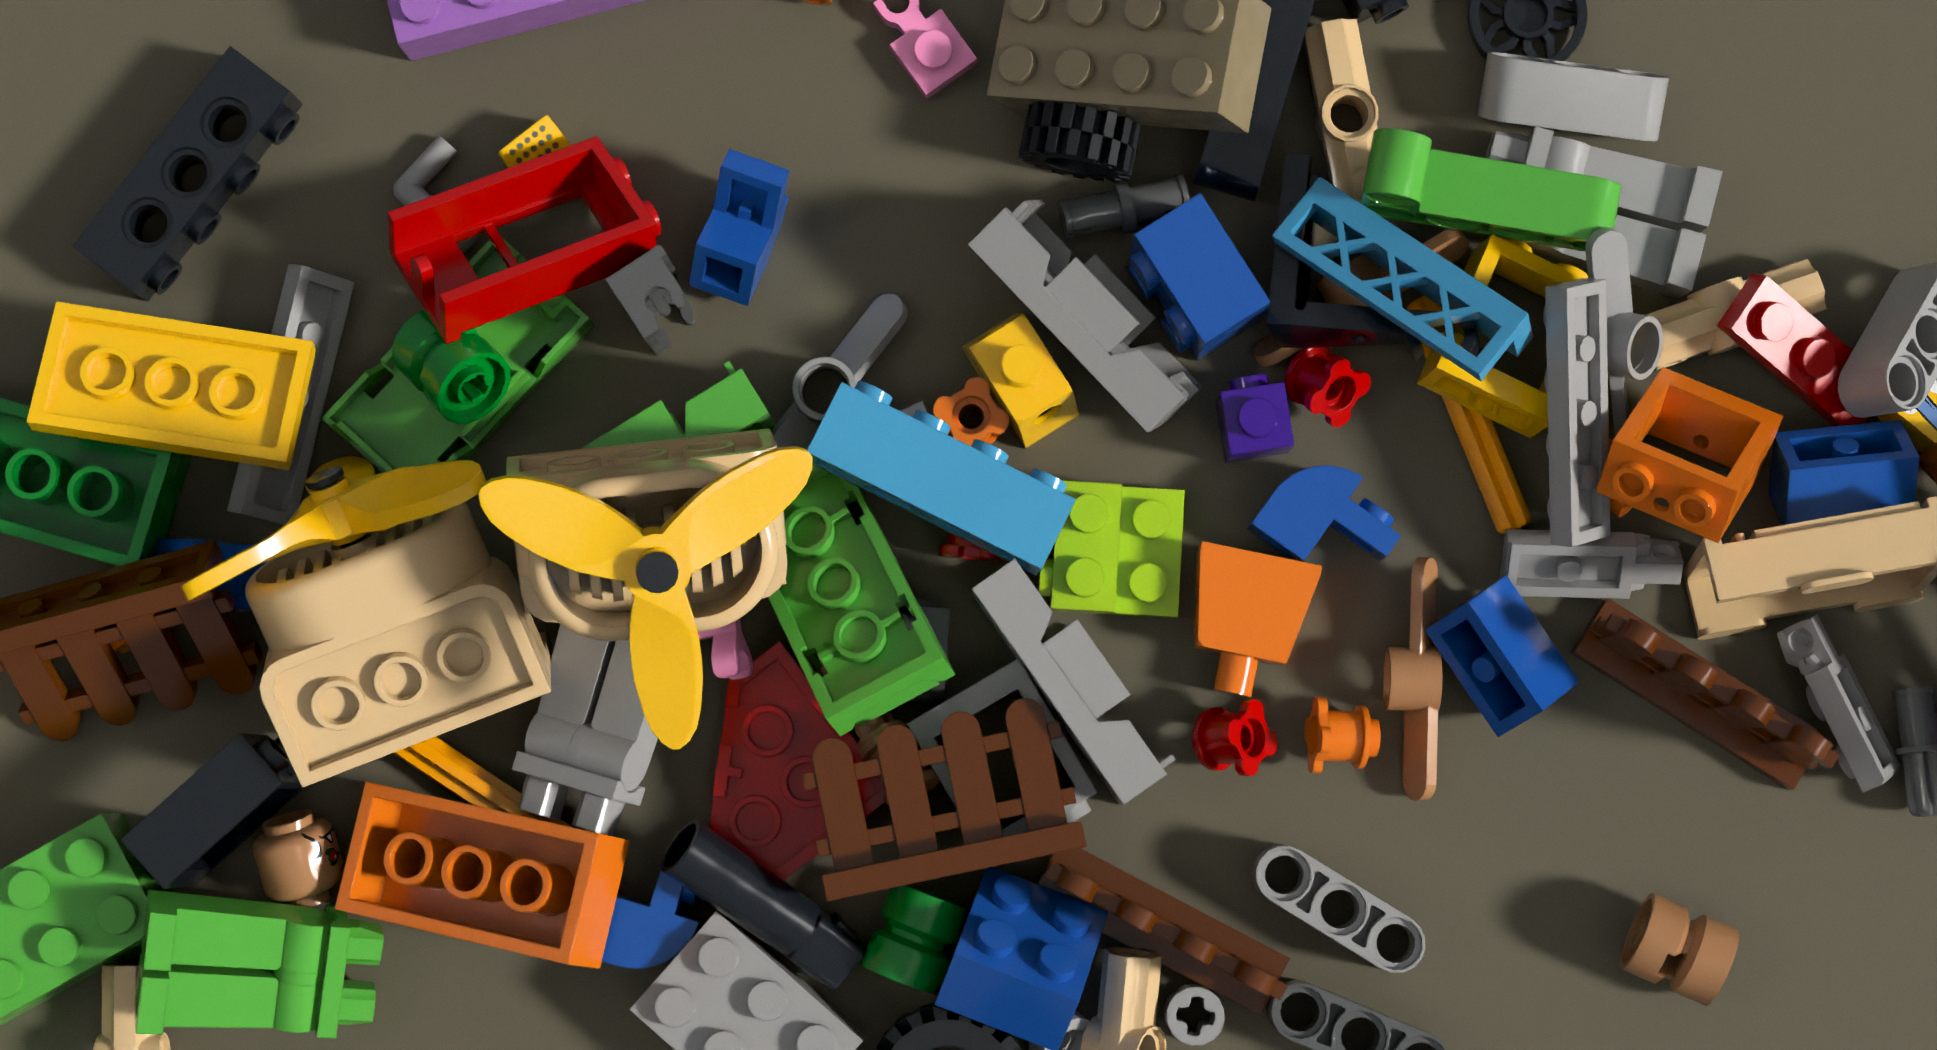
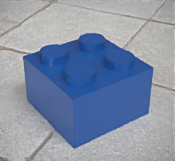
M1201 193L1134 234L1129 254L1131 265L1126 268L1138 291L1146 300L1154 295L1164 309L1166 317L1160 321L1161 325L1178 352L1182 353L1189 348L1196 361L1261 321L1271 302Z
M986 868L934 1005L1047 1049L1059 1050L1079 1004L1108 911L997 868Z

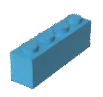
M858 381L855 388L841 382L807 449L812 455L813 465L1007 562L1016 559L1023 570L1035 576L1042 570L1076 501L1075 498L1064 493L1067 487L1065 482L1036 468H1032L1030 474L1027 475L1007 465L1006 462L1009 455L982 440L974 439L972 445L969 446L949 436L948 433L951 427L946 422L929 413L916 410L913 417L889 406L893 398L869 383Z

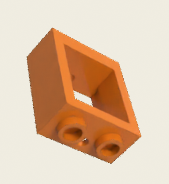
M1662 367L1613 439L1596 492L1719 543L1763 470L1783 416ZM1647 434L1729 467L1731 471L1725 477L1642 441ZM1656 498L1666 499L1669 506L1659 505Z

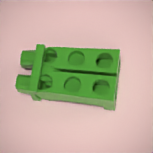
M148 890L141 945L142 954H140L134 1004L136 1034L163 1035L164 1027L274 1028L292 1033L316 1030V1037L336 1038L338 1024L372 1023L376 1001L374 982L344 980L346 964L379 966L384 941L381 924L348 919L347 912L336 910L335 905L326 904L325 910L300 905Z

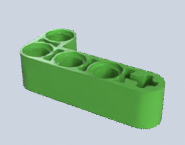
M1381 128L1373 131L1361 204L1381 217L1489 236L1494 234L1501 238L1585 252L1587 240L1594 231L1602 227L1615 228L1622 188L1615 181L1596 176L1431 149V138L1408 130Z

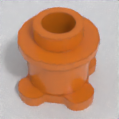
M979 377L967 380L964 389L954 393L951 397H939L933 407L934 416L951 427L948 435L969 446L972 445L974 439L992 444L999 435L1007 430L1009 425L1008 413L1001 409L997 401L990 395L989 383ZM974 409L983 415L984 420L979 427L968 429L960 423V416L966 410Z
M1314 697L1312 710L1304 723L1308 771L1310 773H1321L1323 761L1351 762L1354 769H1364L1368 758L1376 757L1379 752L1381 730L1378 719L1370 718L1369 710L1366 706L1357 705L1353 711L1328 710L1326 697Z

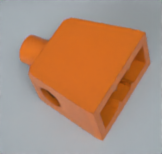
M1204 541L1199 544L1196 554L1194 648L1220 654L1213 690L1251 698L1258 662L1283 666L1287 663L1321 576V565Z

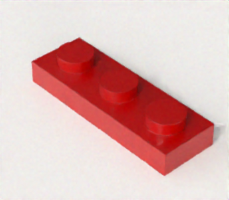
M1752 273L1717 327L1832 426L1864 424L1869 417L1860 418L1851 415L1841 403L1838 393V379L1852 350L1768 276Z

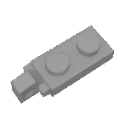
M1506 529L1499 579L1507 575L1518 593L1526 597L1630 599L1631 591L1644 589V584L1680 585L1684 563L1678 541L1650 539L1649 535L1640 533L1611 532V536L1575 547L1551 545L1550 530Z
M1818 614L1786 627L1777 633L1786 663L1798 667L1800 674L1805 675L1804 677L1809 685L1806 687L1808 702L1814 714L1821 721H1827L1837 741L1835 752L1840 754L1837 760L1842 770L1850 779L1856 778L1863 793L1883 785L1899 771L1901 765L1845 654L1838 656Z

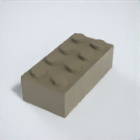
M1005 0L987 96L1020 116L1027 115L1029 104L1032 105L1033 102L1045 104V101H1055L1061 105H1064V102L1075 103L1078 107L1086 108V105L1097 107V111L1118 113L1117 117H1128L1133 120L1132 122L1139 125L1249 133L1272 8L1262 0Z

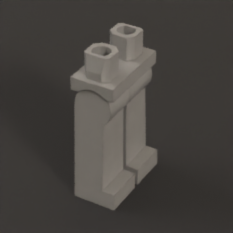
M1537 126L1528 135L1495 131L1489 140L1485 158L1596 176L1619 183L1622 188L1614 229L1620 232L1627 241L1631 285L1677 300L1693 290L1706 239V234L1701 232L1709 227L1723 171L1702 166L1691 169L1593 147L1574 139L1553 136L1554 131ZM1525 242L1532 248L1533 254L1587 271L1585 251Z
M560 624L551 658V692L541 696L538 712L530 722L526 733L525 753L517 751L512 770L527 774L522 789L519 809L560 820L569 787L582 790L572 825L613 836L622 816L625 803L636 806L641 805L645 788L638 785L646 774L658 738L648 725L638 697L632 671L629 640L601 641L590 639L572 632Z

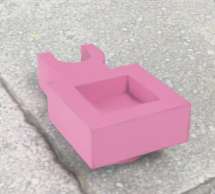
M876 0L873 3L874 10L887 26L896 28L902 33L901 37L890 44V50L926 100L978 64L977 57L942 9H939L925 19L919 11V0H908V8L901 13L890 12L882 0Z

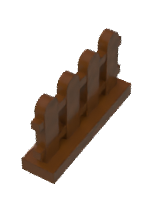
M216 540L0 598V673L7 671L24 701L18 711L24 724L36 722L42 733L48 738L56 741H66L75 736L82 719L80 710L95 707L99 716L105 722L121 726L130 723L135 718L140 704L139 695L153 691L158 701L166 708L172 710H183L191 706L198 690L197 679L213 676L218 687L226 693L239 695L248 692L253 686L257 674L256 664L260 663L263 652L257 641L245 644L228 611L233 610L236 601L230 589L217 591L214 588L187 601L181 588L182 584L226 560ZM185 624L201 656L186 659L169 627ZM125 640L142 671L127 675L110 643ZM66 656L83 687L68 690L51 659Z
M1609 598L1601 602L1570 654L1787 790L1795 789L1807 767L1815 769L1819 763L1827 769L1832 768L1840 755L1831 749L1833 744L1826 739V734Z
M1021 698L1014 701L1008 707L1005 714L1007 732L982 737L978 720L970 713L959 711L950 714L944 720L941 728L943 745L918 750L915 736L908 728L902 725H892L885 728L878 737L877 750L879 758L854 763L851 750L846 743L835 738L821 741L815 747L812 756L815 772L802 774L805 791L818 788L828 838L816 841L818 856L832 854L835 872L822 875L827 901L1087 847L1082 821L1067 823L1064 805L1077 802L1074 788L1060 789L1050 740L1063 737L1060 722L1046 723L1044 710L1041 705L1033 699ZM1011 748L1021 798L996 803L986 753ZM947 761L957 811L931 816L921 767ZM883 775L893 825L867 830L857 780ZM1025 814L1028 831L1003 836L1000 819ZM961 827L964 845L938 850L935 832ZM892 841L897 842L900 858L874 863L871 846Z
M1081 848L1052 854L1037 883L1048 889L1108 911L1102 933L1130 948L1157 952V955L1162 956L1161 964L1260 1016L1270 997L1273 996L1281 1000L1288 986L1279 979L1290 960L1289 957Z

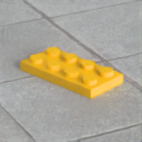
M56 301L26 422L32 431L290 470L316 348L313 341Z

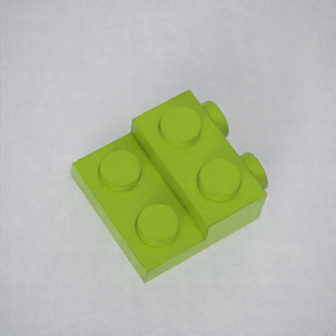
M1063 481L1067 484L1064 493L1075 498L1076 501L1054 543L1053 558H1047L1040 571L1039 593L1041 596H1051L1050 609L1057 612L1178 618L1185 490L1124 487L1122 484Z

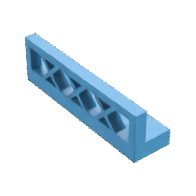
M1322 177L1316 180L1272 235L1275 244L1479 381L1484 379L1506 350L1518 357L1533 338L1527 312ZM1312 217L1314 223L1336 236L1339 242L1311 247L1296 237V235ZM1363 254L1390 272V276L1366 281L1360 280L1351 273L1349 255ZM1341 256L1342 267L1329 258ZM1414 288L1441 306L1442 311L1414 316L1403 308L1400 289ZM1392 290L1394 302L1380 292ZM1473 320L1477 331L1491 340L1476 357L1455 343L1453 323ZM1445 325L1446 336L1432 327Z

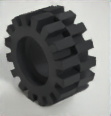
M1045 101V104L1033 102L1032 105L1029 104L1018 156L1023 158V161L1028 164H1035L1034 167L1052 169L1053 173L1061 175L1065 173L1074 175L1073 177L1080 179L1090 177L1094 181H1105V179L1112 182L1127 181L1132 175L1141 128L1138 123L1132 122L1133 120L1128 117H1117L1118 113L1111 111H1097V107L1086 105V108L1069 102H1064V105L1055 101Z

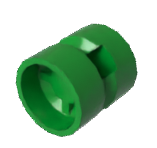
M423 309L408 319L395 337L392 347L393 362L417 390L424 392L427 400L446 420L460 424L471 423L483 418L498 406L507 393L511 380L510 367L486 339L480 337L475 328L462 332L460 340L446 345Z
M909 884L890 888L880 912L888 924L886 929L873 931L860 965L891 980L937 995L950 963L947 956L943 953L944 947L957 944L970 909Z

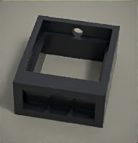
M239 733L128 832L121 841L163 889L196 886L254 834L265 821L274 816L305 787L302 788L279 736L273 740L266 734Z

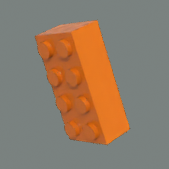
M366 781L335 909L562 964L600 969L630 840Z

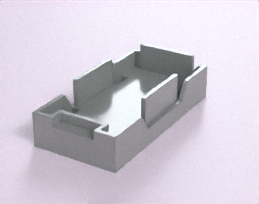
M1041 199L1023 201L1012 213L1008 208H1004L968 245L1147 433L1167 423L1203 386L1160 342L1133 348L1129 346L1157 317L1097 254H1094L1085 264L1077 257L1070 262L1073 251L1037 214L1045 205Z
M1013 559L972 588L974 600L1015 658H1019L1036 688L1119 805H1125L1167 775L1163 768L1176 760L1172 754L1167 755L1158 762L1129 720L1104 722L1096 720L1131 694L1078 619L1046 642H1041L1053 612L1016 559Z

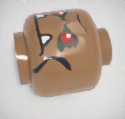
M310 809L290 811L265 821L262 824L264 832L254 840L252 850L266 896L272 900L291 901L292 905L314 907L330 899L329 889L342 880L345 868L332 823L325 818L313 817L312 810Z

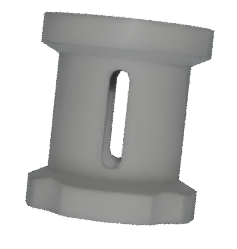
M1196 983L1181 985L1175 992L1169 994L1163 1007L1164 1020L1171 1033L1179 1041L1192 1046L1204 1045L1214 1040L1221 1032L1225 1021L1224 1008L1220 999L1207 987ZM1191 997H1200L1201 1006L1211 1012L1209 1021H1199L1196 1031H1187V1023L1182 1018L1176 1016L1178 1007H1189Z

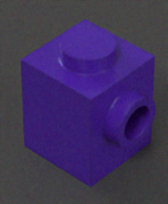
M1265 374L1230 380V390L1220 392L1215 401L1225 463L1287 454L1294 447V439L1285 383L1268 384L1267 375Z

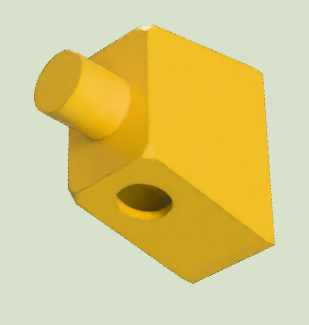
M1024 313L1013 314L961 347L979 377L989 383L992 397L997 401L1000 408L1008 413L1009 424L1025 449L1079 415L1071 386ZM1053 407V408H1052L1051 410H1049L1047 413H1045V414H1043L1042 416L1038 417V416H1039L1040 414H1042L1044 411H1046V410H1048L1049 408Z

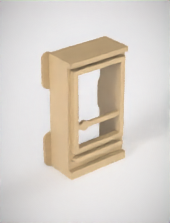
M1937 496L1926 498L1921 506L1919 501L1758 529L1753 531L1748 540H1745L1744 533L1735 534L1730 542L1722 544L1721 540L1719 543L1703 538L1682 571L1698 640L1760 630L1767 626L1766 620L1847 605H1853L1855 612H1864L1922 600L1924 598V589L1937 577Z

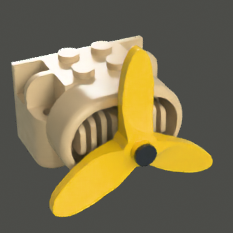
M770 428L511 456L506 458V475L491 478L483 483L478 491L480 506L489 521L514 540L517 572L519 574L520 591L525 614L531 613L545 622L560 623L570 631L590 639L601 641L629 640L634 683L644 716L651 731L660 742L675 750L681 749L690 741L697 729L701 712L703 668L698 632L717 629L735 622L752 610L762 598L771 596L781 585L786 584L787 539L784 509L798 496L806 485L812 471V455L807 449L798 446L777 448V443Z
M346 456L331 460L321 465L305 481V486L310 496L302 501L296 512L284 526L261 542L228 558L181 585L182 591L187 601L258 564L266 562L251 575L245 586V597L269 647L259 689L263 704L302 788L551 692L550 641L546 631L539 633L531 613L525 614L520 587L514 574L506 563L496 557L489 556L466 503L467 500L478 494L480 486L486 482L480 464L472 460L447 461L423 466L401 467L376 474L372 464L365 458Z

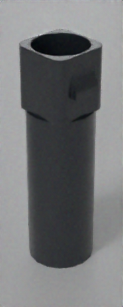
M697 819L688 822L682 827L663 854L660 863V870L796 964L799 972L816 978L832 990H835L842 983L866 951V946L860 934L850 928L839 914L834 912L832 915Z

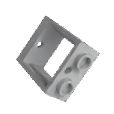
M1018 658L907 723V725L914 734L921 749L936 747L939 745L935 739L941 736L942 724L950 714L963 711L975 716L1016 691L1019 692L1022 698L1033 699L1041 705L1044 710L1046 723L1055 722V719ZM1062 733L1063 737L1051 739L1050 742L1053 752L1074 786L1077 803L1064 805L1067 823L1092 811L1086 799L1096 794L1097 791ZM947 761L931 764L956 807ZM1025 816L1002 829L1003 836L1028 831Z

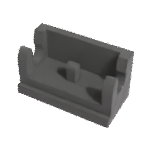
M660 244L605 279L645 341L657 356L672 347L665 328L661 327L658 323V313L662 316H667L671 312L670 306H675L680 310L682 319L688 325L692 326L695 323L694 309L675 279L679 274Z

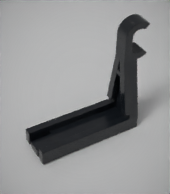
M1285 153L1277 229L1319 178V175L1311 174L1312 157L1310 153ZM1312 217L1296 235V237L1311 247L1314 244L1316 225ZM1275 244L1269 297L1271 303L1268 307L1267 326L1278 348L1408 344L1415 361L1425 353L1420 340L1371 307L1309 302L1308 293L1311 267ZM1407 310L1414 316L1440 312L1427 310ZM1473 320L1453 323L1454 333H1460L1465 336L1460 344L1461 347L1477 356L1480 349V339ZM1445 325L1432 327L1440 333H1446Z

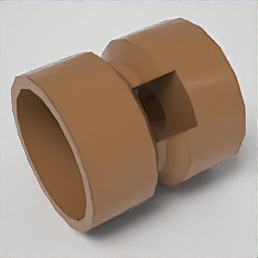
M1650 893L1638 909L1626 935L1621 950L1619 969L1654 984L1666 978L1669 980L1670 991L1708 1006L1719 993L1731 969L1738 948L1739 930L1706 915H1701L1695 920L1689 919L1687 907L1658 894Z

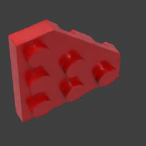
M779 641L752 661L753 672L750 676L737 680H728L725 701L726 709L721 744H719L709 828L779 878L785 880L818 855L817 840L828 838L819 790L816 788L805 791L802 774L815 772L812 760L815 747L825 739H839L850 748L854 763L862 762L858 755V742L850 732L839 736L826 720L803 670L782 642ZM878 776L857 780L865 818L886 803L884 801L886 789Z

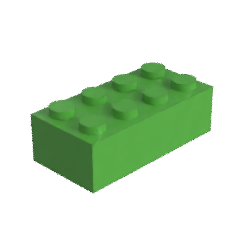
M101 813L0 869V1026L102 969L103 965H110L141 947L148 890H164L121 841L131 831L122 813Z

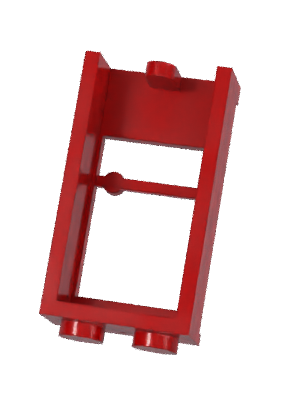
M598 136L387 212L390 256L446 345L460 340L462 332L611 276L656 246V237L661 235V223L656 209L649 200L641 201L632 187L630 175L624 162L618 156L612 158ZM582 197L605 231L519 264L496 228ZM486 233L508 268L479 279L457 243Z

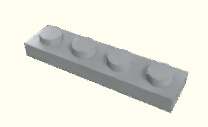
M288 264L271 335L313 341L316 348L290 470L239 463L227 511L285 525L298 509L355 282L307 266Z
M1582 278L1545 286L1543 321L1546 327L1547 369L1544 382L1548 400L1546 451L1549 456L1550 495L1547 513L1550 519L1551 545L1575 547L1611 536L1610 497L1596 492L1609 454L1606 279Z

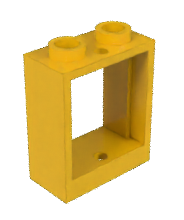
M1491 234L1471 252L1464 269L1466 273L1488 286L1492 274L1495 273L1545 297V286L1588 278L1584 271L1575 266L1562 263L1554 264L1533 254L1532 248L1525 242L1501 238L1494 234ZM1454 333L1455 343L1461 346L1460 344L1465 336L1460 333ZM1431 348L1418 379V385L1530 439L1548 427V400L1544 379L1538 390L1492 367L1484 379L1479 381Z

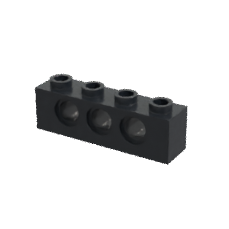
M229 46L72 246L131 292L146 301H149L155 293L158 295L163 294L180 275L182 264L179 262L194 243L197 245L204 243L214 233L221 221V214L218 212L232 194H242L254 182L260 171V165L257 162L272 143L275 145L283 143L294 131L299 121L297 112L303 103L286 87L233 47ZM235 115L245 116L246 128L244 133L235 141L222 142L220 129L223 123ZM197 164L205 165L207 176L204 184L193 192H183L181 180L185 171ZM165 214L167 229L164 235L154 242H144L142 230L145 222L153 215Z

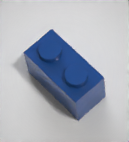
M1901 420L1777 432L1772 445L1768 495L1781 525L1915 502L1920 457Z
M1507 575L1467 599L1425 629L1497 737L1544 711L1579 683V680Z

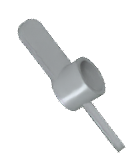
M1602 227L1594 231L1587 240L1586 261L1588 278L1606 279L1608 374L1614 436H1616L1629 417L1626 378L1643 380L1654 371L1662 352L1663 333L1661 325L1655 317L1633 313L1626 238L1614 228Z
M887 293L877 297L830 357L814 358L806 362L798 370L792 387L795 401L771 430L777 443V448L798 446L808 449L825 414L817 413L805 404L803 400V387L806 380L818 371L832 370L841 374L846 379L848 385L855 388L857 382L862 379L907 320L908 308L897 295Z

